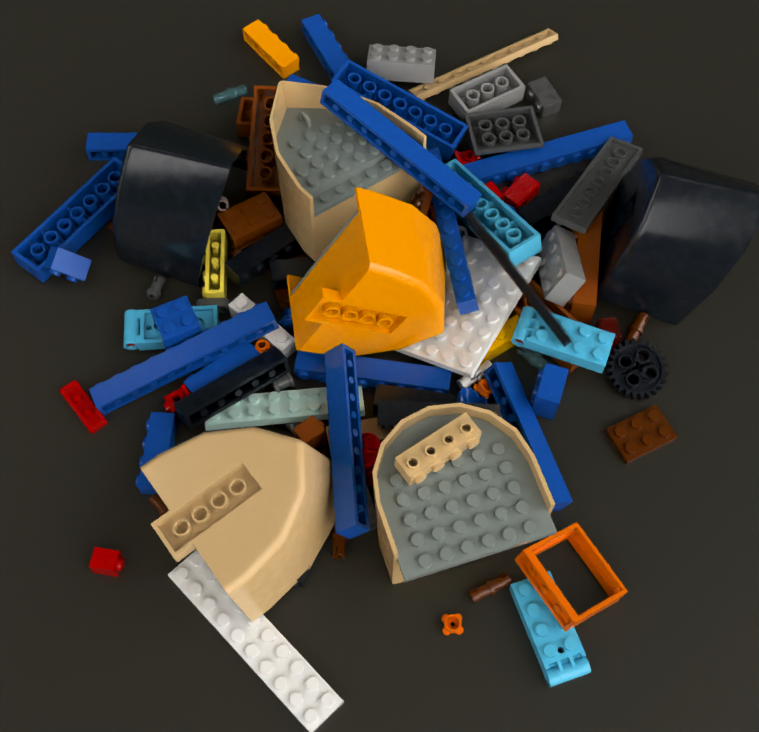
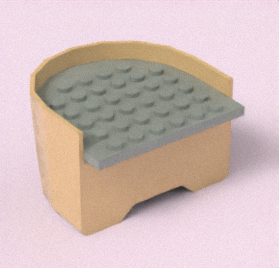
M463 403L427 406L400 420L380 445L372 471L379 546L392 584L408 582L555 535L557 532L550 516L555 502L534 453L517 428L491 410ZM466 412L481 430L479 444L472 449L467 448L464 450L462 455L456 460L452 461L450 459L444 463V467L439 471H432L427 474V477L421 483H414L409 486L394 466L395 457Z

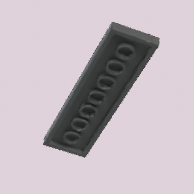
M611 136L554 211L551 221L586 234L619 187L622 178L632 169L642 155L643 148Z

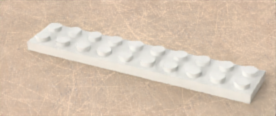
M197 549L168 574V577L308 732H314L344 703L339 695L263 614L253 622L247 617L224 590Z

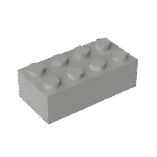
M378 43L370 44L367 70L387 81L433 84L436 49L430 47L416 48L414 46L400 47L398 45L386 46Z
M505 64L450 89L448 104L464 123V115L467 113L505 109L522 101L526 86L512 69Z
M555 225L552 230L547 232L541 242L542 251L535 254V256L541 257L542 260L538 271L544 299L563 307L585 283L586 279L574 233Z

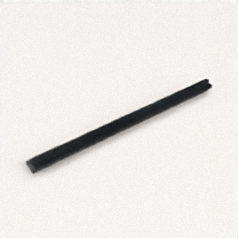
M470 211L464 219L470 224L471 228L506 273H508L527 300L531 302L530 304L541 315L540 317H542L547 326L551 328L555 336L563 343L562 345L566 347L572 342V337L566 334L567 331L566 329L563 330L564 328H562L561 324L559 325V320L557 318L554 319V314L552 315L551 311H549L550 309L546 308L547 305H545L544 301L542 302L541 298H539L540 296L536 295L537 292L530 287V283L523 278V274L517 271V267H515L514 263L512 264L507 254L502 251L503 249L498 246L499 244H497L496 240L487 232L488 230L478 220L477 216H475L476 214Z

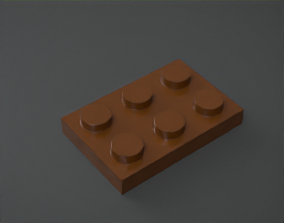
M657 405L605 430L606 435L625 464L675 441L678 437Z

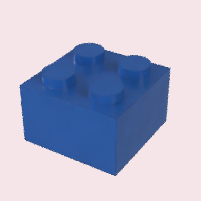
M187 295L150 309L153 321L166 349L175 347L183 343L184 340L193 338L202 332L200 323Z
M546 363L544 370H539L530 400V405L533 406L532 410L535 415L551 420L554 419L569 369Z

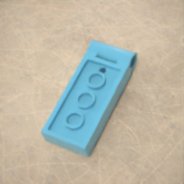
M217 305L192 306L202 331L211 329L219 324ZM130 309L124 312L125 349H139V351L166 349L155 326L150 309Z
M529 306L522 308L511 338V342L514 345L601 374L603 373L614 341V333L554 314V319L557 318L558 322H560L559 325L563 326V330L566 329V334L572 337V342L564 347L563 343L559 341L534 308Z
M548 571V574L553 579L551 572ZM528 578L511 584L509 591L548 686L553 687L591 673L590 664L585 657L586 653L575 628L573 627L567 632L563 630Z

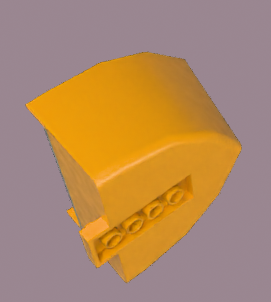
M356 187L354 190L358 207L357 211L304 277L289 274L286 276L296 349L298 351L324 354L343 343L355 350V356L402 349L443 333L446 257L437 225L411 204Z

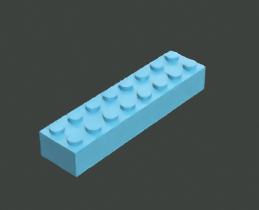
M453 159L446 163L451 170L482 194L477 206L471 211L476 214L475 216L483 223L482 225L488 230L487 232L492 235L491 237L496 240L497 244H499L498 246L507 254L512 264L514 263L517 266L542 251L541 235L458 160ZM456 213V217L477 236L470 224Z

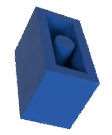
M51 246L44 268L49 269V273L60 277L62 274L67 276L66 280L77 283L78 280L85 281L92 260L62 248Z

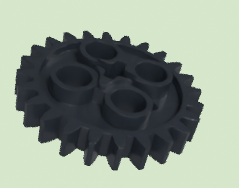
M632 338L630 344L627 340H624L622 344L618 343L616 348L610 351L609 361L606 363V367H609V369L605 371V374H610L611 376L607 381H613L614 383L611 385V388L617 386L618 390L616 393L618 394L623 391L624 398L630 394L631 400L635 399L636 396L639 401L644 396L649 399L651 394L656 395L658 393L657 390L663 388L662 384L667 382L664 377L669 373L664 370L669 365L663 364V361L667 358L660 357L659 355L663 351L656 352L657 345L650 347V341L643 344V340L640 338L636 343L635 339ZM638 354H642L645 357V361L640 360ZM620 360L626 361L628 367L622 366ZM652 363V365L645 366L640 371L634 370L626 375H621V373L629 372L633 368L637 369L644 366L645 364ZM646 371L650 372L653 378L647 377ZM629 377L635 380V385L629 383Z

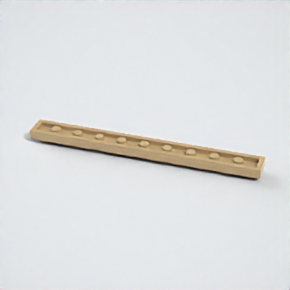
M549 28L434 78L433 84L423 83L409 89V93L424 101L432 95H437L441 91L453 88L459 83L467 82L475 76H480L486 71L496 69L502 64L511 62L513 59L523 57L525 54L536 51L540 47L550 45L558 40V33Z

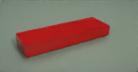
M76 379L59 389L61 395L91 435L108 424L105 417L96 408Z

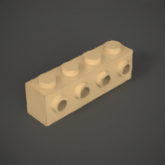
M465 412L395 457L394 466L409 486L414 483L419 484L425 480L427 474L432 471H439L444 467V463L450 459L454 461L467 448L472 449L476 447L480 442L481 430Z

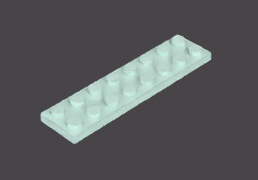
M358 386L360 416H365L362 386ZM327 387L280 391L279 393L275 391L253 393L206 420L205 429L210 431L303 422L312 415L316 420L329 419Z

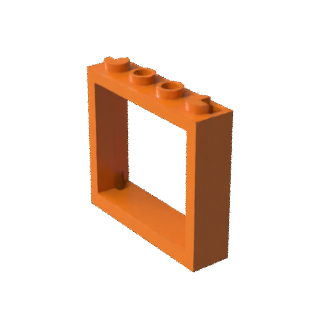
M577 522L557 532L555 535L549 536L524 549L515 559L565 632L619 601L628 592ZM565 540L570 542L609 596L577 615L536 557V555Z

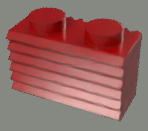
M526 172L520 177L516 176L512 181V185L510 187L506 186L502 190L504 195L503 201L514 206L518 213V209L521 206L527 205L538 195L541 184L529 176V174H526Z

